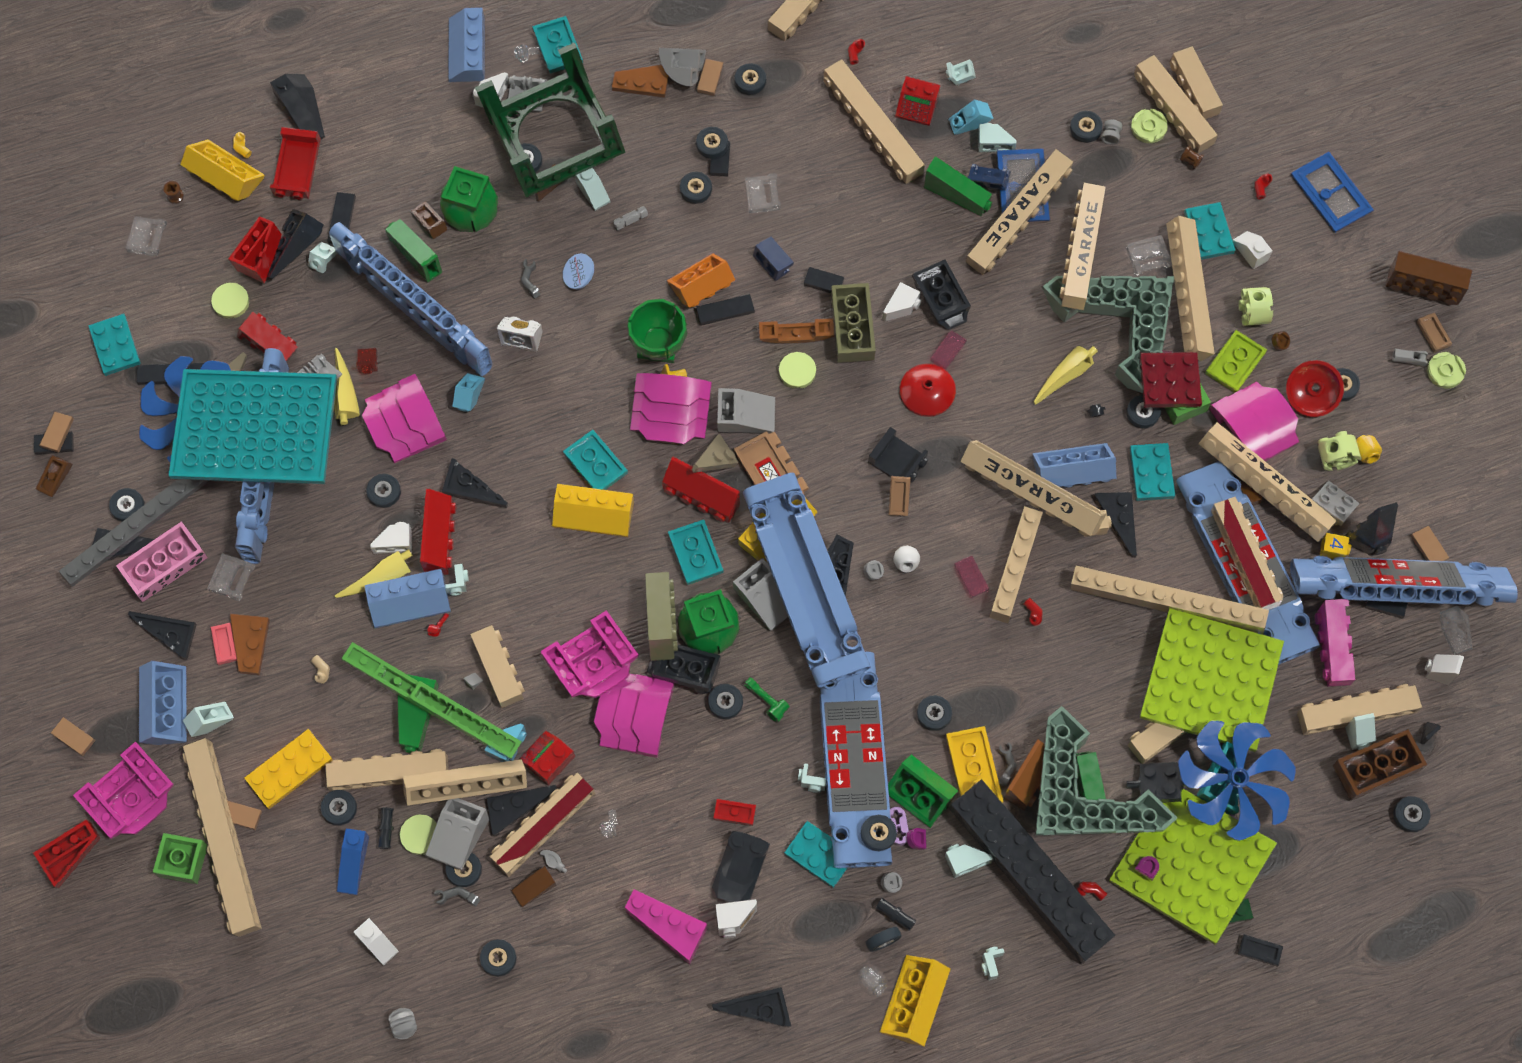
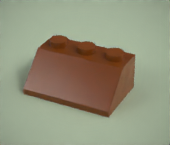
M1038 739L1008 787L1004 799L1024 811L1027 806L1032 807L1037 798L1034 794L1041 787L1045 744Z

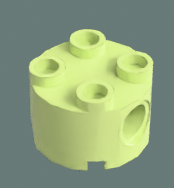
M1267 287L1241 289L1242 300L1238 301L1239 311L1243 312L1242 325L1271 324L1273 311H1271L1270 306H1273L1270 289Z
M1341 431L1336 433L1335 437L1318 440V450L1325 470L1333 471L1332 467H1336L1337 470L1345 469L1357 464L1358 460H1361L1354 435H1348L1347 431Z

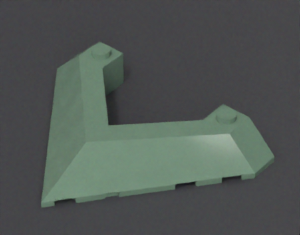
M1056 276L1046 283L1042 289L1051 309L1063 322H1066L1077 312L1130 317L1129 355L1126 360L1118 365L1115 376L1127 388L1143 393L1140 354L1163 353L1162 349L1165 340L1174 276H1167V278H1156V276H1101L1100 278H1090L1084 310L1062 306L1063 299L1059 298L1061 287H1065V284H1062L1063 276Z
M1062 706L1048 717L1036 835L1163 832L1177 820L1178 817L1150 790H1147L1136 801L1115 802L1110 799L1088 800L1084 797H1078L1076 753L1086 743L1090 733Z

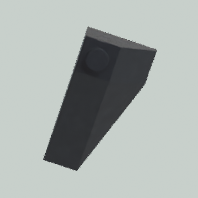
M284 74L271 81L270 84L275 96L296 127L302 130L317 131L321 139L325 138L314 88L305 74Z
M292 209L282 227L284 234L280 239L267 277L273 279L321 235L324 224L307 213Z
M1397 502L1377 508L1366 517V521L1356 525L1357 530L1355 532L1350 530L1345 535L1349 537L1348 544L1368 555L1385 553L1392 543L1398 509Z
M836 534L827 552L846 597L854 542Z

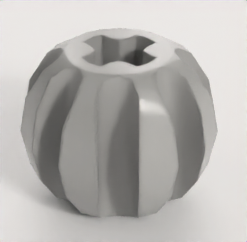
M398 1008L389 1015L390 1028L395 1038L407 1039L416 1032L415 1017L410 1009Z

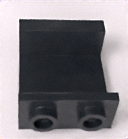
M890 427L870 453L868 463L890 477H910V482L913 483L918 475L916 472L919 468L923 469L929 460L927 458L928 451L925 449L921 453L897 438L896 430Z

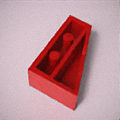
M259 216L228 259L238 272L265 283L282 234L274 222Z
M252 312L238 329L237 337L241 340L243 337L251 342L250 346L256 349L257 347L263 353L268 348L278 349L282 352L286 362H288L298 348L296 346L297 343L291 337L286 338L281 334L282 331L277 326L269 325L266 322V318L260 313L255 314Z
M86 819L33 854L53 886L60 888L101 837L92 823Z

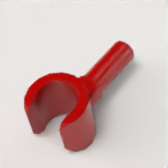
M445 613L437 625L430 624L427 630L428 635L438 637L441 627L449 617V614Z

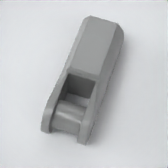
M1394 349L1392 361L1426 366L1428 363L1426 361L1428 352Z

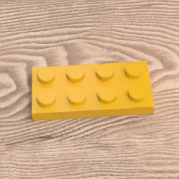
M985 726L946 734L960 797L982 779L1003 803Z
M307 729L247 775L245 780L266 807L270 809L324 768L326 764L333 761V759L312 732Z

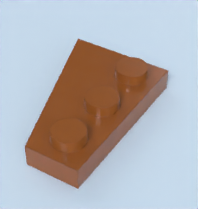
M662 65L617 71L614 74L612 91L665 98L669 75L665 72Z
M230 614L239 672L241 674L260 675L270 620L268 617Z

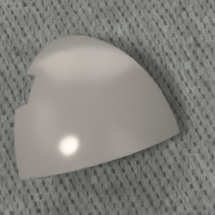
M659 48L661 64L670 78L685 86L696 84L698 81V71H702L704 67L706 50Z

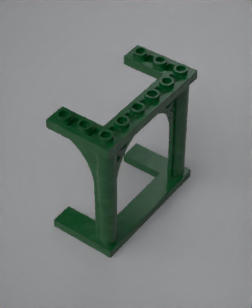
M575 43L558 50L566 73L502 102L492 80L475 87L490 124L494 126L505 148L525 197H529L626 153L612 114L605 115L589 84ZM572 89V92L569 95H563L564 92H567ZM568 101L578 105L587 114L601 145L536 174L528 154L524 152L519 141V129L522 121L529 112L547 102ZM520 114L518 118H509L513 115Z

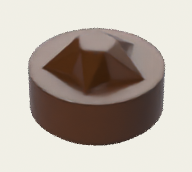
M1280 331L1273 334L1272 345L1276 350H1285L1289 347L1290 337L1287 332Z

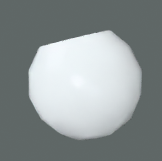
M908 545L902 546L895 551L893 561L897 569L902 572H911L918 567L920 555L915 548Z

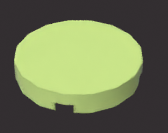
M1155 109L1139 111L1135 114L1131 124L1133 135L1144 143L1160 141L1165 136L1168 127L1166 117Z
M226 283L215 290L211 302L213 309L219 316L230 319L245 313L249 307V296L243 286L237 283Z
M790 353L780 362V379L790 388H805L815 379V362L805 353Z
M1442 352L1433 356L1430 360L1427 373L1433 384L1448 389L1454 388L1464 379L1466 368L1460 357L1454 356L1449 352Z
M420 814L406 820L400 831L401 843L405 849L416 855L426 854L437 823L431 817Z

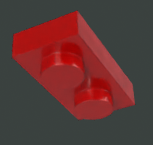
M717 799L713 819L753 826L756 805Z

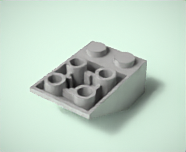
M718 388V432H774L775 397L741 389Z
M763 558L733 581V589L770 631L788 618L769 565Z
M459 798L449 799L441 811L426 856L462 870L489 821L487 810Z

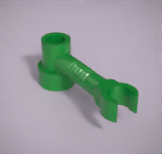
M749 677L744 686L753 693H756L771 706L767 711V715L774 722L778 723L784 717L783 714L790 708L789 704L783 699L779 702L776 701L753 678Z

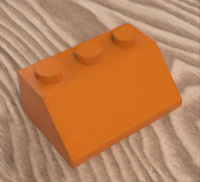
M713 253L670 278L667 282L682 304L687 307H695L701 300L715 295L716 291L729 287L731 282L735 281V278L727 261Z

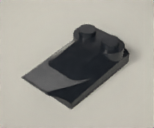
M946 259L912 274L916 289L921 292L939 324L947 330H951L967 322L971 305Z
M678 645V651H674V659L652 660L646 672L650 673L653 677L691 687L697 693L705 694L710 692L713 687L721 657L717 654Z
M732 830L712 885L716 898L730 903L751 900L770 843L761 838Z

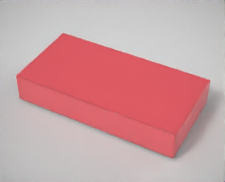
M226 623L211 627L217 664L222 665L237 661L231 624Z

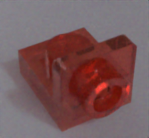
M357 349L358 362H356L359 373L371 374L372 372H377V349Z

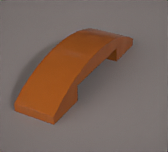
M833 318L815 319V322L778 324L777 321L759 322L760 341L792 344L829 339L834 337Z

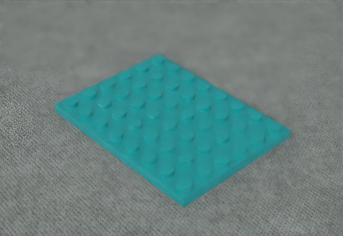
M184 369L169 469L170 479L325 484L337 375Z

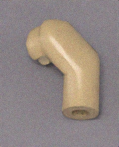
M316 655L311 660V663L318 669L315 681L325 683L329 678L330 667Z

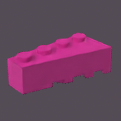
M1348 599L1325 600L1317 613H1315L1316 625L1319 624L1318 642L1322 645L1320 658L1325 666L1323 678L1327 681L1328 687L1347 686L1355 681L1353 653H1349V650L1352 648V636L1347 633L1349 624H1351L1350 616H1346L1345 609L1346 606H1349Z
M634 889L625 906L626 912L690 965L707 930V923Z

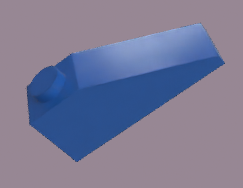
M347 828L345 830L340 859L338 893L358 894L369 841V835L366 831Z

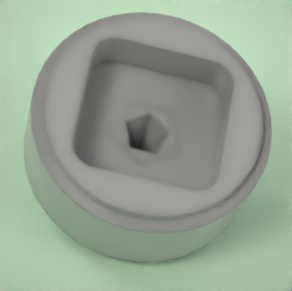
M873 560L864 566V574L869 580H877L883 576L884 568L879 561Z
M895 872L886 873L881 879V886L886 892L895 893L902 887V878Z

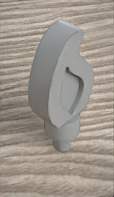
M550 850L540 852V855L545 857L549 868L557 869L559 872H567L558 854Z

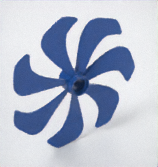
M180 356L166 368L164 373L167 384L179 397L183 370L187 369L193 361L191 357ZM212 360L205 362L200 370L231 371V368L227 363ZM153 381L149 382L142 389L141 409L145 414L163 416L178 412L179 404L166 402L156 395ZM177 417L168 425L157 430H151L141 425L140 439L155 450L165 448L174 439ZM168 456L167 459L171 462V456Z
M1210 721L1198 734L1197 746L1207 758L1225 769L1228 773H1213L1196 767L1190 758L1189 752L1185 751L1178 760L1181 780L1185 786L1193 789L1211 786L1223 781L1226 782L1227 787L1215 799L1206 804H1199L1188 800L1190 814L1207 825L1217 824L1225 812L1232 790L1238 789L1239 821L1226 834L1238 841L1251 837L1259 831L1260 821L1242 788L1247 786L1260 795L1272 810V825H1277L1286 820L1290 804L1287 793L1276 787L1249 782V776L1265 771H1278L1292 782L1295 778L1296 767L1282 750L1272 749L1258 758L1247 771L1243 769L1247 752L1253 741L1258 738H1268L1271 736L1262 724L1245 722L1237 725L1233 733V752L1236 768H1234L1223 753L1218 741V734L1224 722ZM1234 774L1239 776L1240 783L1235 781Z

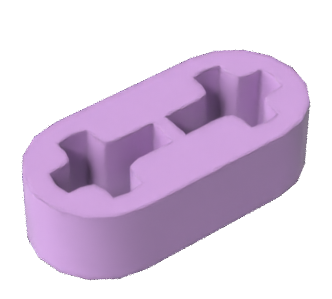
M893 807L890 809V819L896 825V829L900 828L901 834H905L902 841L896 838L894 844L902 846L907 843V833L909 831L906 814L902 808ZM894 812H897L898 815H902V817L899 818V824L897 825L895 818H891L894 815Z

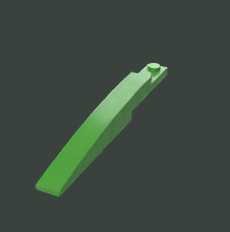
M353 642L342 657V661L376 680L378 684L512 759L522 743L517 738L423 682H418Z

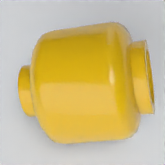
M1362 435L1357 438L1356 441L1361 455L1360 461L1368 464L1376 462L1382 453V448L1376 438L1371 435Z

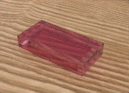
M951 330L932 355L930 361L946 370L967 340Z
M973 556L954 564L971 598L989 591V587Z

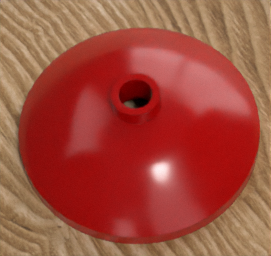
M1311 360L1300 364L1291 372L1286 384V394L1292 407L1299 413L1310 417L1324 416L1332 412L1341 402L1344 394V382L1341 374L1334 366L1324 361ZM1315 384L1319 386V391L1317 392L1312 389V386Z
M920 364L911 368L905 373L900 383V397L903 404L908 410L919 416L933 417L940 415L950 408L955 399L956 386L952 376L945 369L934 364ZM930 383L932 386L927 387L925 384Z

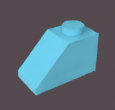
M467 373L455 386L452 406L461 411H471L477 403L485 378Z

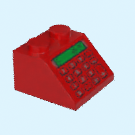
M906 76L895 117L930 126L941 85Z
M545 731L520 759H522L523 764L549 786L574 759L575 754L562 740Z

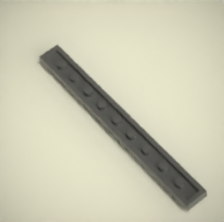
M177 479L59 570L60 575L72 587L210 480Z

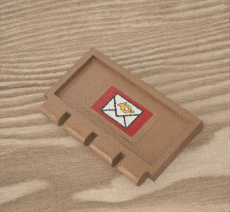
M766 431L734 448V453L754 485L788 473H795L796 477L800 475L793 461L786 464L791 458L784 446L777 448L781 441L775 432L768 434ZM800 477L797 480L804 494L809 487L803 477Z

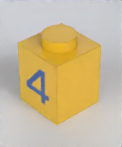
M1326 533L1322 538L1319 556H1325L1330 559L1349 556L1351 551V544H1348L1349 537Z

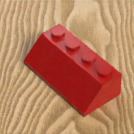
M672 457L662 481L664 491L668 495L680 497L681 501L688 505L693 504L697 506V509L703 513L708 512L714 515V518L720 522L730 523L740 506V491L702 471L693 472L692 466Z
M426 489L420 563L424 572L441 569L443 575H448L449 568H452L450 550L454 548L451 532H455V521H452L453 514H456L457 506L453 502L452 496L432 489Z

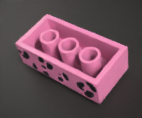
M181 521L116 566L140 600L144 602L207 559V556Z

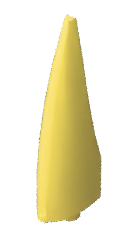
M1081 346L1074 348L1047 379L1038 393L1034 404H1038L1069 381L1082 375L1094 364L1092 356L1098 352L1094 346L1089 350Z
M335 348L336 369L343 374L337 379L334 401L335 419H340V424L346 425L348 424V419L358 417L360 414L350 374L339 350Z
M409 549L401 554L399 551L383 559L360 580L334 596L339 598L365 592V585L400 578L410 573L411 571L404 560L413 555Z

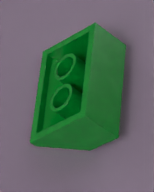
M912 754L901 763L888 783L889 796L930 828L958 793L956 788Z

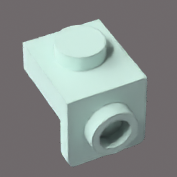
M971 60L954 66L950 62L946 63L948 69L946 70L947 78L952 80L955 85L976 78Z
M321 242L310 251L308 266L324 273L327 263L336 256L337 252L334 247Z
M462 564L454 565L456 583L445 585L447 594L456 596L462 594V592H467L466 582L469 581L468 571L464 570Z
M804 764V768L799 769L798 775L801 787L809 788L808 790L811 792L825 791L826 778L808 776V764Z
M992 947L987 949L986 953L982 956L984 961L981 964L984 976L988 975L989 980L997 979L998 977L994 958L1003 956L1005 953L1004 949Z

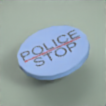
M580 253L572 256L567 261L563 270V279L569 288L581 289L590 282L594 273L592 259L588 255Z

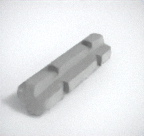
M642 206L637 208V211L633 210L623 215L621 219H615L613 224L617 230L624 228V225L628 226L638 221L640 217L641 219L646 217L648 212Z

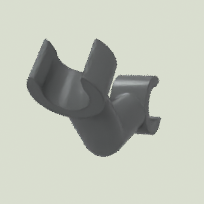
M525 259L521 283L535 299L541 295L538 292L540 290L529 281L531 272L536 269V264L533 261L531 266H527L528 262Z
M1009 742L1007 743L1008 751H1004L1001 745L998 748L999 753L1005 757L1008 768L999 780V785L1004 788L1017 768L1011 753L1012 745Z
M460 886L447 891L437 890L434 892L435 896L443 895V898L436 902L439 905L444 904L448 898L460 895L474 906H477L480 901L478 896Z

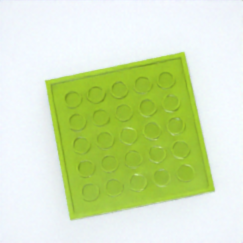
M1169 608L1140 718L1198 735L1208 722L1222 721L1224 725L1218 734V741L1233 744V733L1237 725L1245 722L1264 724L1284 641ZM1260 738L1253 741L1249 748L1250 751H1257Z
M1183 789L1182 802L1163 803L1178 817L1177 820L1163 832H1139L1109 882L1216 945L1276 847L1277 842L1259 832L1240 841L1229 837L1226 832L1233 829L1239 820L1225 812L1221 820L1215 825H1207L1190 814L1187 801L1192 800L1199 804H1206L1207 802ZM1145 856H1152L1159 862V871L1153 881L1135 871L1136 866Z

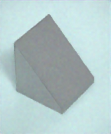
M476 673L464 677L465 682L473 690L483 681Z

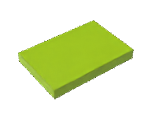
M1235 330L1205 374L1236 393L1266 354L1267 349Z

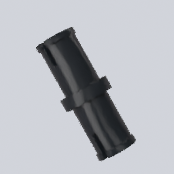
M381 808V821L378 826L380 831L378 848L391 849L392 831H394V826H392L394 808Z
M884 898L877 904V910L890 917L892 922L896 921L908 929V931L913 928L917 921L904 913L902 908L895 907Z

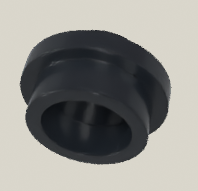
M1101 404L1091 405L1090 409L1087 410V414H1089L1090 418L1103 416L1106 409L1101 407Z

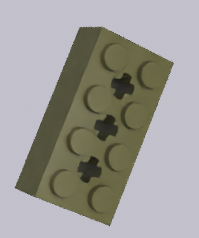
M869 283L833 285L831 288L837 363L875 360L876 350Z
M669 572L646 573L648 638L651 661L674 659V651H678L673 579L669 580Z

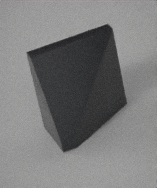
M1427 722L1424 725L1420 743L1425 744L1441 729V726Z

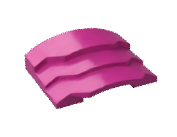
M637 373L630 431L641 432L646 440L684 445L693 438L705 439L712 382L676 375Z
M416 374L398 381V384L365 399L367 407L362 417L376 447L389 452L394 463L446 441L441 425Z
M1255 382L1210 406L1209 410L1219 424L1225 422L1234 436L1265 462L1299 443L1295 433L1298 418L1289 403L1276 388L1263 387L1258 382Z
M607 610L590 620L591 628L562 646L556 641L540 651L543 659L571 697L584 695L596 698L628 678L630 665L638 657V653Z
M629 673L627 679L600 695L594 724L601 733L600 746L658 758L663 725L675 683L656 677Z
M137 742L133 743L120 755L123 760L94 785L88 782L73 795L111 839L119 834L136 835L167 808L168 792L174 785Z

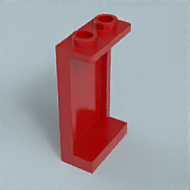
M282 127L280 133L282 143L274 183L270 185V190L273 195L280 198L289 196L297 200L309 199L321 138L317 131Z

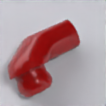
M863 39L854 41L848 48L849 61L852 65L859 62L858 54L865 47Z
M1269 173L1260 176L1254 183L1258 200L1266 197L1265 188L1273 180L1272 175Z
M1029 598L1023 605L1030 610L1029 622L1037 626L1042 622L1043 610Z
M1083 881L1077 887V891L1082 896H1085L1087 893H1093L1100 901L1108 894L1095 882Z

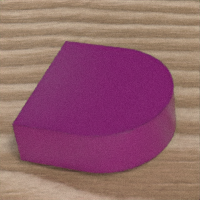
M914 828L908 831L907 842L911 848L918 850L926 849V829Z
M1145 856L1140 860L1135 871L1153 881L1159 871V862L1152 856Z

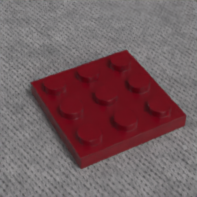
M1197 352L1140 354L1144 408L1201 407L1202 396Z

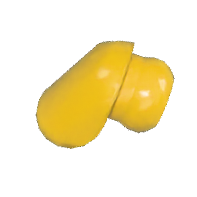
M242 132L236 133L233 139V148L247 159L251 156L252 151L245 147V135Z

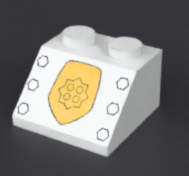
M504 317L497 328L501 344L537 352L542 336L541 324L533 320L523 321L517 317Z
M756 899L716 904L719 936L734 938L736 934H740L757 912Z

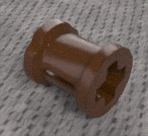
M1188 146L1180 160L1186 161L1193 166V169H1196L1203 160L1204 155L1197 154Z
M169 181L164 185V192L169 202L178 204L183 200L184 194L176 181Z

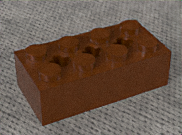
M1398 251L1390 266L1386 287H1390L1395 291L1409 292V294L1415 296H1424L1430 300L1443 301L1448 305H1459L1469 288L1472 270Z
M1409 729L1340 758L1332 766L1350 800L1353 801L1423 770L1427 763Z

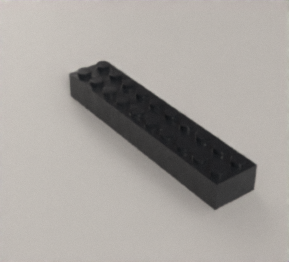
M982 779L951 804L949 810L984 851L992 856L995 864L1081 965L1116 936Z

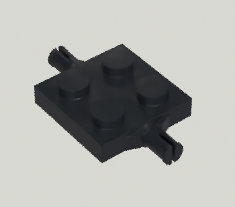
M1178 762L1140 764L1139 780L1126 781L1127 789L1139 788L1140 796L1147 790H1150L1162 803L1182 802V790L1185 785L1181 780Z

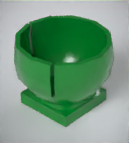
M454 166L448 182L441 190L440 210L448 225L460 232L472 233L471 221H473L476 232L490 225L497 216L498 196L489 181V176Z
M664 299L643 302L634 308L627 323L628 339L637 351V358L674 363L675 355L680 351L688 334L684 314L678 306Z
M721 589L711 593H701L690 600L684 601V607L677 619L679 635L687 647L717 655L718 646L719 653L731 647L740 631L739 614L730 600L723 596Z

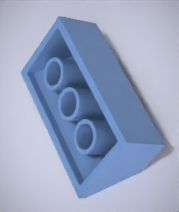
M464 8L449 18V82L485 80V18L482 8Z
M1107 443L1032 453L1036 474L1059 487H1071L1075 484L1088 485L1096 481L1108 482L1111 479H1117L1116 458Z
M438 569L365 585L374 628L451 612L442 570Z
M150 661L140 666L139 743L163 745L187 742V727L183 722L186 718V666Z

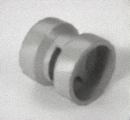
M1117 120L1105 121L1102 141L1111 145L1119 143L1122 123Z

